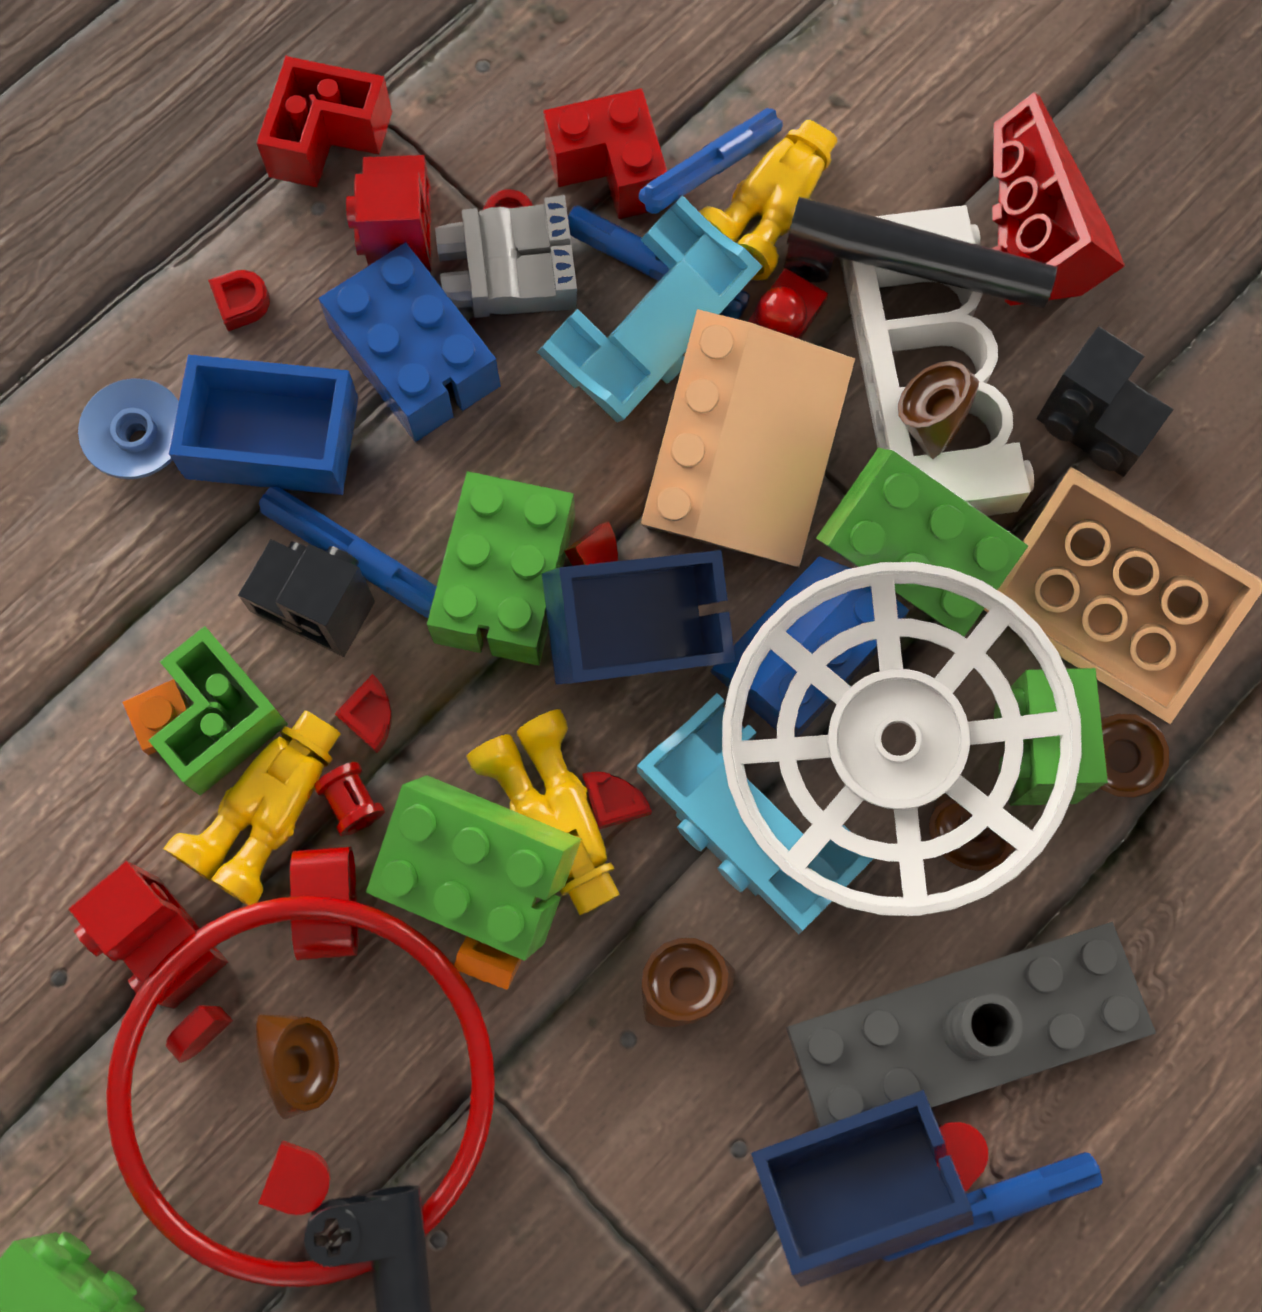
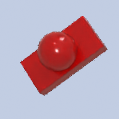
M785 268L771 289L760 297L756 310L747 322L801 339L825 305L829 293Z

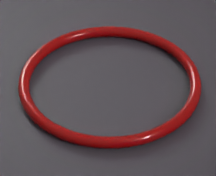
M324 896L281 897L236 909L207 923L170 951L149 974L133 998L115 1039L108 1070L106 1091L107 1121L112 1148L123 1179L144 1215L164 1237L199 1263L224 1275L250 1283L274 1287H307L339 1282L372 1271L371 1261L336 1267L322 1266L314 1261H276L247 1255L215 1242L195 1229L171 1206L153 1181L142 1158L132 1118L131 1090L133 1069L145 1028L157 1005L180 975L202 955L240 933L282 921L305 919L333 921L349 924L383 937L406 951L419 962L439 984L459 1019L467 1044L471 1069V1098L466 1129L449 1171L435 1192L422 1206L425 1236L441 1222L456 1204L470 1182L481 1159L489 1135L494 1109L495 1074L489 1033L471 989L452 962L422 933L380 909L356 901Z

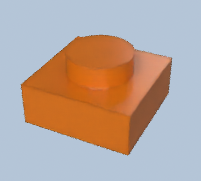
M174 679L122 702L141 749L147 755L157 752L148 740L189 708L181 687Z
M466 936L457 952L454 966L461 973L508 990L522 960Z

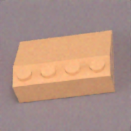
M697 309L641 525L649 529L800 567L855 358L750 322Z
M1070 466L1025 536L1023 542L1028 545V548L998 589L999 592L1017 603L1039 624L1061 658L1077 668H1096L1097 680L1171 724L1261 595L1262 580Z

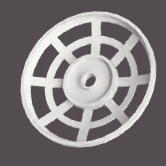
M880 562L847 569L815 582L786 601L761 626L744 651L729 686L723 714L722 754L728 786L741 819L760 848L787 875L813 893L847 908L879 915L919 916L953 910L988 896L1017 877L1043 851L1061 824L1075 791L1081 760V718L1073 684L1058 651L1039 624L1011 598L984 581L951 568L918 562ZM895 584H918L945 589L975 601L989 610V612L968 638L935 623L915 619H898ZM871 586L875 621L863 623L839 633L821 645L813 654L786 632L800 617L821 603L851 590ZM1007 626L1023 639L1040 663L1053 692L1056 712L1020 716L1019 706L1009 682L995 662L986 654ZM900 637L930 641L948 648L955 654L935 678L918 671L903 669ZM877 639L879 672L868 675L853 686H850L827 667L833 659L848 649ZM772 650L797 671L781 704L777 723V739L742 741V721L748 692L760 664L769 651ZM973 668L982 676L991 689L1002 718L967 721L966 714L953 692ZM812 684L836 704L830 720L828 735L795 737L798 710L807 689ZM903 723L914 731L916 744L908 754L896 756L884 749L881 743V736L889 725ZM1060 735V759L1055 785L1043 815L1033 830H1031L1003 809L1011 796L1019 776L1023 756V740ZM1005 742L1001 771L992 792L987 796L960 774L966 764L970 745ZM831 758L838 775L845 783L843 789L824 811L816 804L806 789L798 769V760ZM779 762L781 774L790 796L803 816L812 824L790 850L775 837L760 814L747 783L744 764ZM946 793L973 815L968 821L950 833L921 842L917 807L926 805ZM863 800L879 807L894 809L897 844L866 839L846 830L842 825ZM986 827H989L1016 849L1003 863L977 880L947 892L927 895L923 859L934 858L958 849L978 836ZM830 840L840 847L864 857L883 861H899L903 897H883L849 889L822 877L809 868L808 865Z

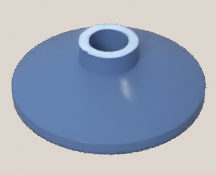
M125 379L104 387L89 400L79 420L78 437L83 453L98 470L115 478L138 479L157 473L173 461L169 456V449L179 403L178 399L163 385L146 379ZM139 430L146 431L141 439L130 442L134 432Z

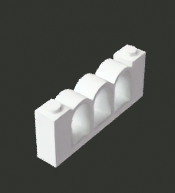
M966 205L876 216L981 245L978 226L970 224ZM840 258L877 447L895 451L986 516L1018 512L1030 492L1033 491L1034 473L1030 461H1023L1020 443L1006 444L1013 429V412L1007 399L994 386L987 384L998 361V345L992 331L979 319L973 317L983 293L943 284L950 287L958 295L962 304L961 308L946 313L886 320L879 288L935 281ZM933 346H953L964 351L972 359L976 368L974 376L979 380L978 391L969 413L977 416L987 426L991 435V443L973 449L943 452L934 459H931L928 455L913 456L909 432L898 416V402L905 387H899L892 352Z

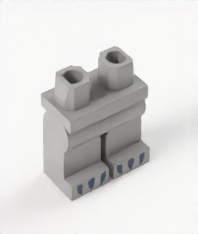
M565 195L546 197L542 205L511 209L492 207L479 212L477 208L462 210L463 222L435 227L439 261L467 259L469 269L467 271L440 273L442 289L456 307H473L474 318L489 317V313L516 314L576 309L577 284L572 246L570 245L571 238Z

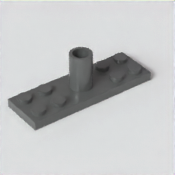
M1113 921L786 1027L819 1128L924 1090L932 1108L1156 1034ZM974 1014L981 1016L986 1023L987 1038L984 1044L980 1043L972 1032L971 1018Z

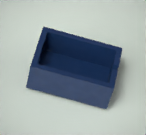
M721 550L559 567L542 573L556 685L735 662L729 612L699 616L698 606L728 601Z
M924 1090L751 1153L791 1274L800 1287L974 1225L972 1208L951 1156H947L945 1141Z

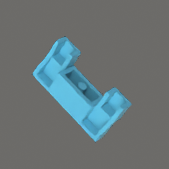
M683 195L640 239L670 270L618 327L606 337L577 309L537 351L574 388L578 386L582 388L617 423L629 415L660 379L668 384L680 373L684 361L683 354L688 346L697 309L720 314L763 267L744 247L732 241L714 227Z
M716 693L685 724L660 743L637 765V773L676 811V817L681 821L677 826L681 835L700 852L707 847L722 862L717 869L736 890L743 892L748 888L755 896L759 894L800 934L832 901L813 893L787 875L760 848L741 819L728 786L722 754L723 714L725 710L723 706L725 700ZM750 725L745 728L742 726V741L755 739L757 732ZM747 779L760 814L775 837L790 850L802 837L803 833ZM842 825L843 828L850 831L845 825ZM830 840L808 867L822 877L846 887L874 858L861 856L840 847Z

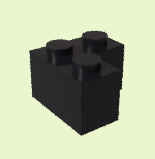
M1098 326L1062 374L1036 419L1043 423L1048 432L1055 438L1066 442L1070 441L1088 453L1091 460L1102 469L1115 471L1124 477L1174 409L1129 380L1145 356Z
M270 539L238 594L250 612L342 657H345L375 603L366 583L367 579L362 575L360 568L357 567L359 564L358 560L349 553L334 546H329L327 551H324L311 544H308L306 547L294 541H291L287 547Z

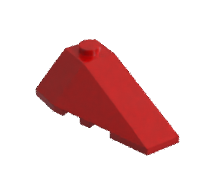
M1033 92L994 123L993 176L999 180V204L993 206V221L998 224V246L992 249L1056 266V278L1049 300L1078 297L1084 295L1125 267L1112 231L1041 97ZM1004 299L1011 306L1023 304Z

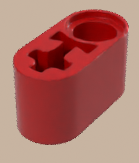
M352 847L293 851L290 860L291 897L324 896L357 902L356 866ZM305 919L291 921L292 944L296 960L357 955L358 927L326 920Z

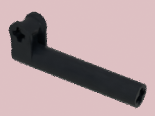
M800 196L786 244H789L784 263V269L790 270L808 282H823L829 277L834 257L1039 308L1046 306L1057 273V267Z
M395 1186L362 1195L329 1199L322 1202L318 1208L311 1212L305 1229L304 1244L308 1255L314 1262L326 1267H336L371 1261L376 1312H432L419 1186ZM330 1218H337L339 1228H350V1231L342 1233L341 1244L336 1246L329 1244L327 1236H317V1233L324 1231L326 1220Z

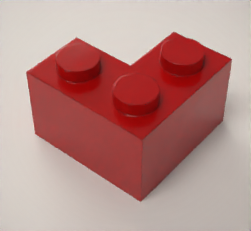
M285 56L256 142L269 178L317 188L331 145L379 155L392 115L385 77Z
M642 88L543 110L546 148L558 187L606 177L618 219L649 213L646 210L645 204L639 199V192L648 183L667 172V168Z
M425 156L363 157V174H355V196L346 197L347 222L349 229H354L357 255H365L369 266L406 242L426 269L432 272L430 181Z
M128 861L121 864L68 909L80 923L74 929V933L93 955L98 957L104 953L113 962L119 959L123 960L134 975L128 979V983L135 993L138 992L149 974L170 951L189 935L200 929L199 925L159 877ZM214 947L180 975L158 1005L175 1009L228 963L227 959L217 947Z

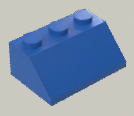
M819 556L735 643V662L714 665L711 673L729 688L744 651L761 626L786 601L815 582L851 568ZM871 586L851 590L821 603L800 617L786 632L813 654L821 645L839 633L860 624L875 621ZM896 599L898 619H905L909 609ZM877 639L848 649L833 659L827 667L846 683H849L878 652ZM770 650L759 666L748 692L746 704L777 731L781 704L797 671ZM812 684L807 689L798 710L795 737H799L832 702Z

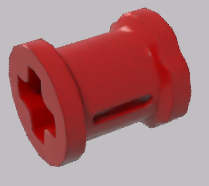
M358 762L339 766L322 776L314 784V789L318 796H325L339 821L336 829L340 836L352 835L363 830L381 818L385 813L382 804L374 803L360 778L362 768Z

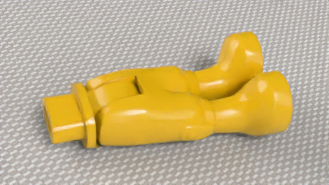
M805 120L798 130H790L784 139L776 144L759 161L746 179L737 184L731 204L724 212L709 206L699 211L714 227L734 242H737L751 219L762 215L760 223L753 232L744 235L737 242L763 266L751 280L767 279L776 268L779 256L775 244L780 236L790 231L799 196L809 199L821 173L830 165V152L837 144V137L814 121Z
M555 709L535 717L517 730V737L544 782L545 794L541 795L534 788L518 748L510 734L498 736L479 745L466 755V759L477 775L493 778L499 783L510 799V810L582 839L566 885L560 890L562 896L569 894L579 916L618 897L620 893L610 875V872L615 868L612 862L605 863L608 860L606 849L597 822L587 801V788L583 786L576 775L568 771L564 762L561 743L568 731V726L561 709Z
M304 710L292 728L284 726L280 732L282 737H277L266 746L247 767L235 785L225 792L219 805L218 816L209 827L199 835L178 833L170 838L163 848L185 866L206 880L212 881L220 889L247 906L257 903L263 892L260 879L261 872L272 851L280 848L289 837L293 836L295 823L314 791V784L319 780L323 768L328 766L333 760L328 752L341 735L333 726ZM252 825L250 836L238 853L221 866L239 833L247 826Z

